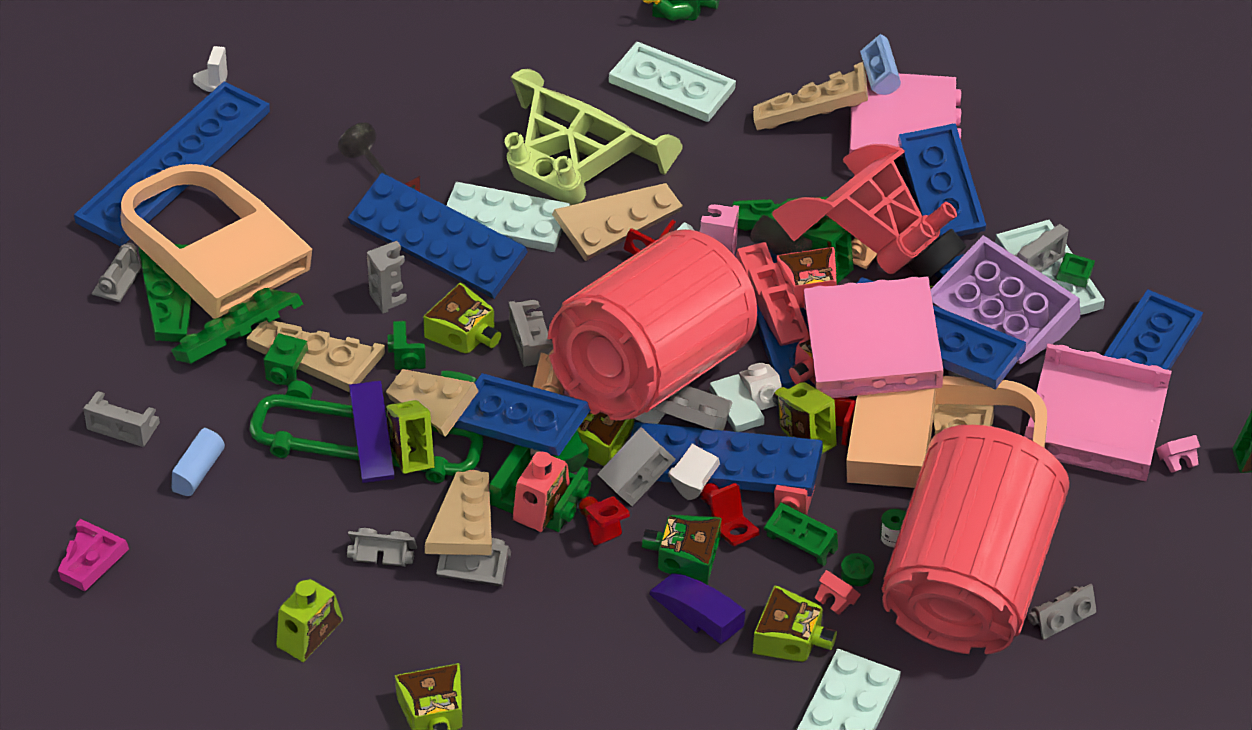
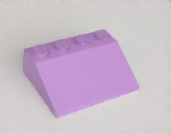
M984 235L930 290L934 306L1025 341L1026 350L1017 361L1019 364L1024 363L1047 348V344H1053L1060 340L1080 319L1079 297Z

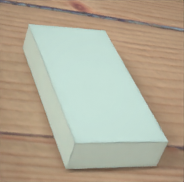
M739 374L710 382L712 394L732 401L727 420L734 432H742L764 425L765 417L756 402L753 401Z

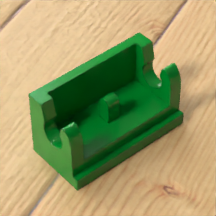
M782 502L764 526L768 538L775 540L778 537L817 557V563L823 566L827 564L826 557L828 552L834 555L838 549L836 530Z

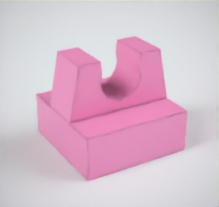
M1196 435L1167 442L1156 448L1159 459H1164L1171 473L1181 470L1180 458L1186 461L1188 468L1199 465L1197 448L1200 445Z

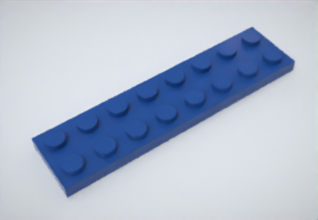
M224 81L74 214L75 223L121 247L130 240L122 228L120 215L122 198L131 186L160 171L178 165L197 164L210 167L270 112L269 103ZM189 185L171 187L144 200L136 206L134 211L148 223Z

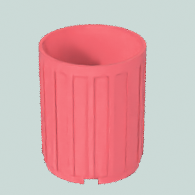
M686 229L669 232L562 303L563 306L553 317L548 330L547 339H552L554 352L549 357L553 370L563 388L572 398L587 401L590 413L596 415L601 412L608 415L610 420L615 421L634 419L644 412L647 413L744 347L750 340L757 321V303L751 281L733 253L713 237L699 231Z
M958 425L938 432L929 443L884 576L885 580L882 586V593H884L882 598L883 606L886 612H890V609H892L897 615L895 623L917 639L952 652L969 654L971 647L985 648V654H992L1006 649L1012 643L1014 637L1018 636L1021 632L1068 494L1069 478L1062 464L1049 451L1034 441L1001 428L985 425Z

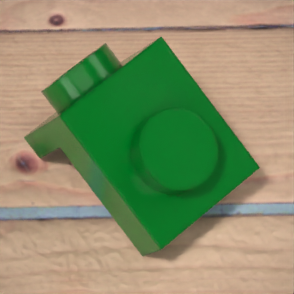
M393 321L394 334H388V353H394L395 370L426 368L425 344H407L406 321Z
M278 333L264 358L266 379L275 384L289 386L290 382L297 380L296 370L308 350L307 340Z

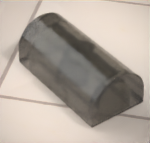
M763 215L756 222L751 232L750 239L753 243L766 242L769 252L776 256L812 250L811 240L801 235L797 240L793 241L777 221L766 215Z

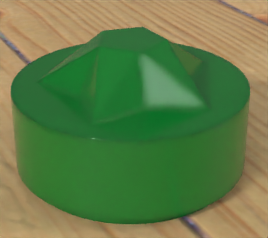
M859 553L850 554L841 563V577L849 585L864 586L873 578L874 563L866 555Z

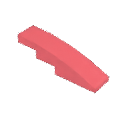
M766 242L738 248L736 257L751 281L756 303L780 346L803 340L809 335L806 323L790 283H785L778 262H773Z

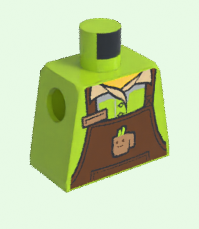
M459 283L423 316L425 338L464 354L470 353L480 343L494 348L501 338V332L494 329L493 308L462 283Z
M800 382L789 389L781 387L776 390L773 395V402L779 406L780 426L789 437L822 440V453L837 445L835 401L833 398L806 382Z
M417 400L386 406L390 447L403 474L435 468L430 411ZM410 446L414 447L416 450L410 453V451L412 450Z
M589 412L577 429L582 443H586L588 446V458L605 466L622 448L634 427V419L615 421L610 420L609 416L599 412L594 415Z
M311 579L300 581L295 587V592L281 605L278 611L277 647L304 662L343 621L336 595Z
M774 586L754 632L753 653L804 662L808 659L813 645L832 650L837 631L821 626L823 609L820 605L779 586Z
M459 663L395 675L397 700L411 730H458L463 727Z

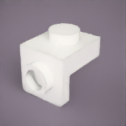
M753 364L748 367V370L739 372L753 401L756 402L760 410L777 406L773 402V395L782 386L779 374L769 364Z

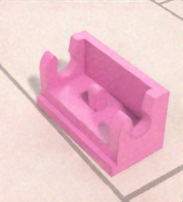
M708 206V212L718 213L721 216H702L700 232L713 237L735 255L739 206Z

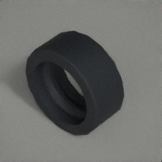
M949 229L915 257L908 266L918 278L928 277L929 279L962 252L966 245L953 229Z

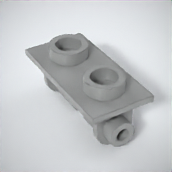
M126 243L119 248L118 254L105 274L100 277L99 283L93 290L92 295L121 302L141 271L140 258L137 257V247L134 244Z
M359 528L358 532H348L350 540L354 545H348L347 558H353V562L377 564L378 552H384L382 562L384 565L406 567L407 564H413L414 551H409V549H417L415 539L410 537L408 533L392 531L390 535L377 534L376 530L369 528Z
M1089 584L1085 587L1074 586L1070 591L1056 597L1054 603L1048 601L1039 607L1031 608V612L1027 615L1028 620L1033 626H1040L1043 640L1097 613L1093 585Z

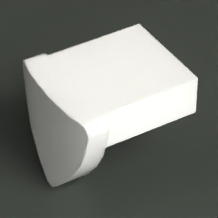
M214 46L207 63L208 69L193 74L194 83L201 89L213 92L220 84L226 81L225 47Z
M691 444L675 468L672 467L668 475L680 494L685 499L692 500L697 498L703 491L705 484L720 465V461L713 454Z

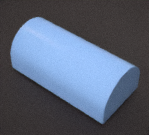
M880 34L864 47L860 53L871 90L877 94L887 95L899 88L901 80L889 41Z
M205 427L198 433L172 470L171 489L173 492L184 496H191L225 448L224 441L217 433Z

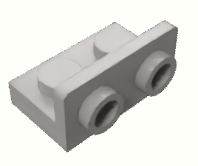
M1059 224L1052 230L1042 233L1031 244L1022 247L1014 256L1037 271L1042 272L1064 256L1069 230Z
M687 385L657 405L655 410L713 430H724L732 401Z
M492 538L491 555L440 554L436 574L438 577L503 587L507 561L511 557V550L509 546L504 545L505 541Z

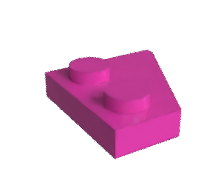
M80 519L76 523V537L74 541H69L66 549L67 555L62 559L58 573L62 581L86 591L129 550L125 539Z

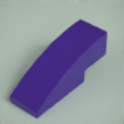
M381 381L349 384L362 483L394 479Z
M672 573L650 590V596L695 633L702 629L720 645L744 627L745 609L715 588L699 580Z

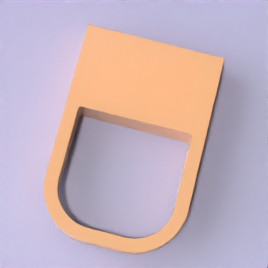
M197 164L170 167L134 184L126 191L122 198L120 220L125 233L213 319L227 314L231 307L239 303H247L253 299V294L263 288L274 289L310 270L312 248L262 201L218 169ZM196 185L216 194L241 219L179 249L139 217L134 209L144 200L171 187Z
M943 376L942 388L857 395L846 460L847 483L915 488L931 440L936 404L1009 405L1020 408L1033 419V441L1045 448L1047 432L1046 405L1035 391L1017 382L1003 380L996 389H993L969 378Z

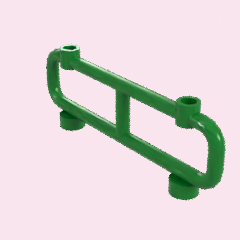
M299 380L289 383L286 395L273 394L266 396L257 404L250 422L249 431L252 438L258 443L271 446L270 452L274 456L285 458L289 455L291 449L359 461L357 444L356 447L296 438L286 431H278L275 434H271L262 430L266 414L273 407H285L353 418L351 405L311 399L313 388L308 383ZM431 425L432 431L438 432V430ZM452 427L448 434L465 436L471 440L466 460L461 463H450L443 457L434 456L435 468L419 471H425V476L429 481L441 483L444 481L445 475L455 476L456 472L474 470L483 449L482 435ZM391 453L393 466L400 467L393 453Z

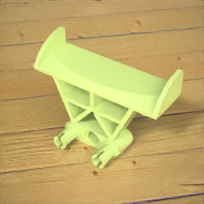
M521 69L511 76L521 107L527 109L530 104H532L525 144L522 135L518 136L517 132L510 133L505 138V145L508 149V164L515 179L561 202L574 205L583 201L586 196L584 183L631 152L658 164L660 173L665 175L682 151L683 146L680 140L670 134L661 135L652 140L597 108L542 87L544 84L543 78L539 73L531 69ZM544 111L570 122L569 129L543 117ZM589 131L610 141V143L604 146L584 135ZM570 149L571 158H568V160L567 156H560L557 159L550 157ZM579 152L588 157L580 162Z

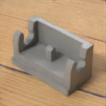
M398 241L367 252L369 294L382 313L388 312V309L401 305L407 300L406 294L392 297V293L403 289L400 266L405 262V256H400L401 245Z
M536 300L517 303L515 301L509 302V324L523 367L538 364L541 352L549 355L550 351L553 350L552 341L547 339L548 331L542 311L526 313L529 309L540 307L539 302Z
M96 392L91 401L83 408L87 429L144 447L160 423L159 417L154 416L156 409L149 407L144 414H140L108 404V401L103 400L105 393Z
M640 427L602 468L598 475L619 496L633 506L676 459Z

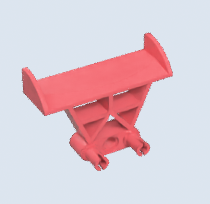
M869 144L857 148L843 158V162L855 176L826 200L813 197L790 200L772 212V216L790 238L795 241L827 215L877 253V262L885 272L895 274L938 238L940 229L956 218L957 212L950 203L944 202L930 215L922 216L894 163L905 151L900 147L890 144Z

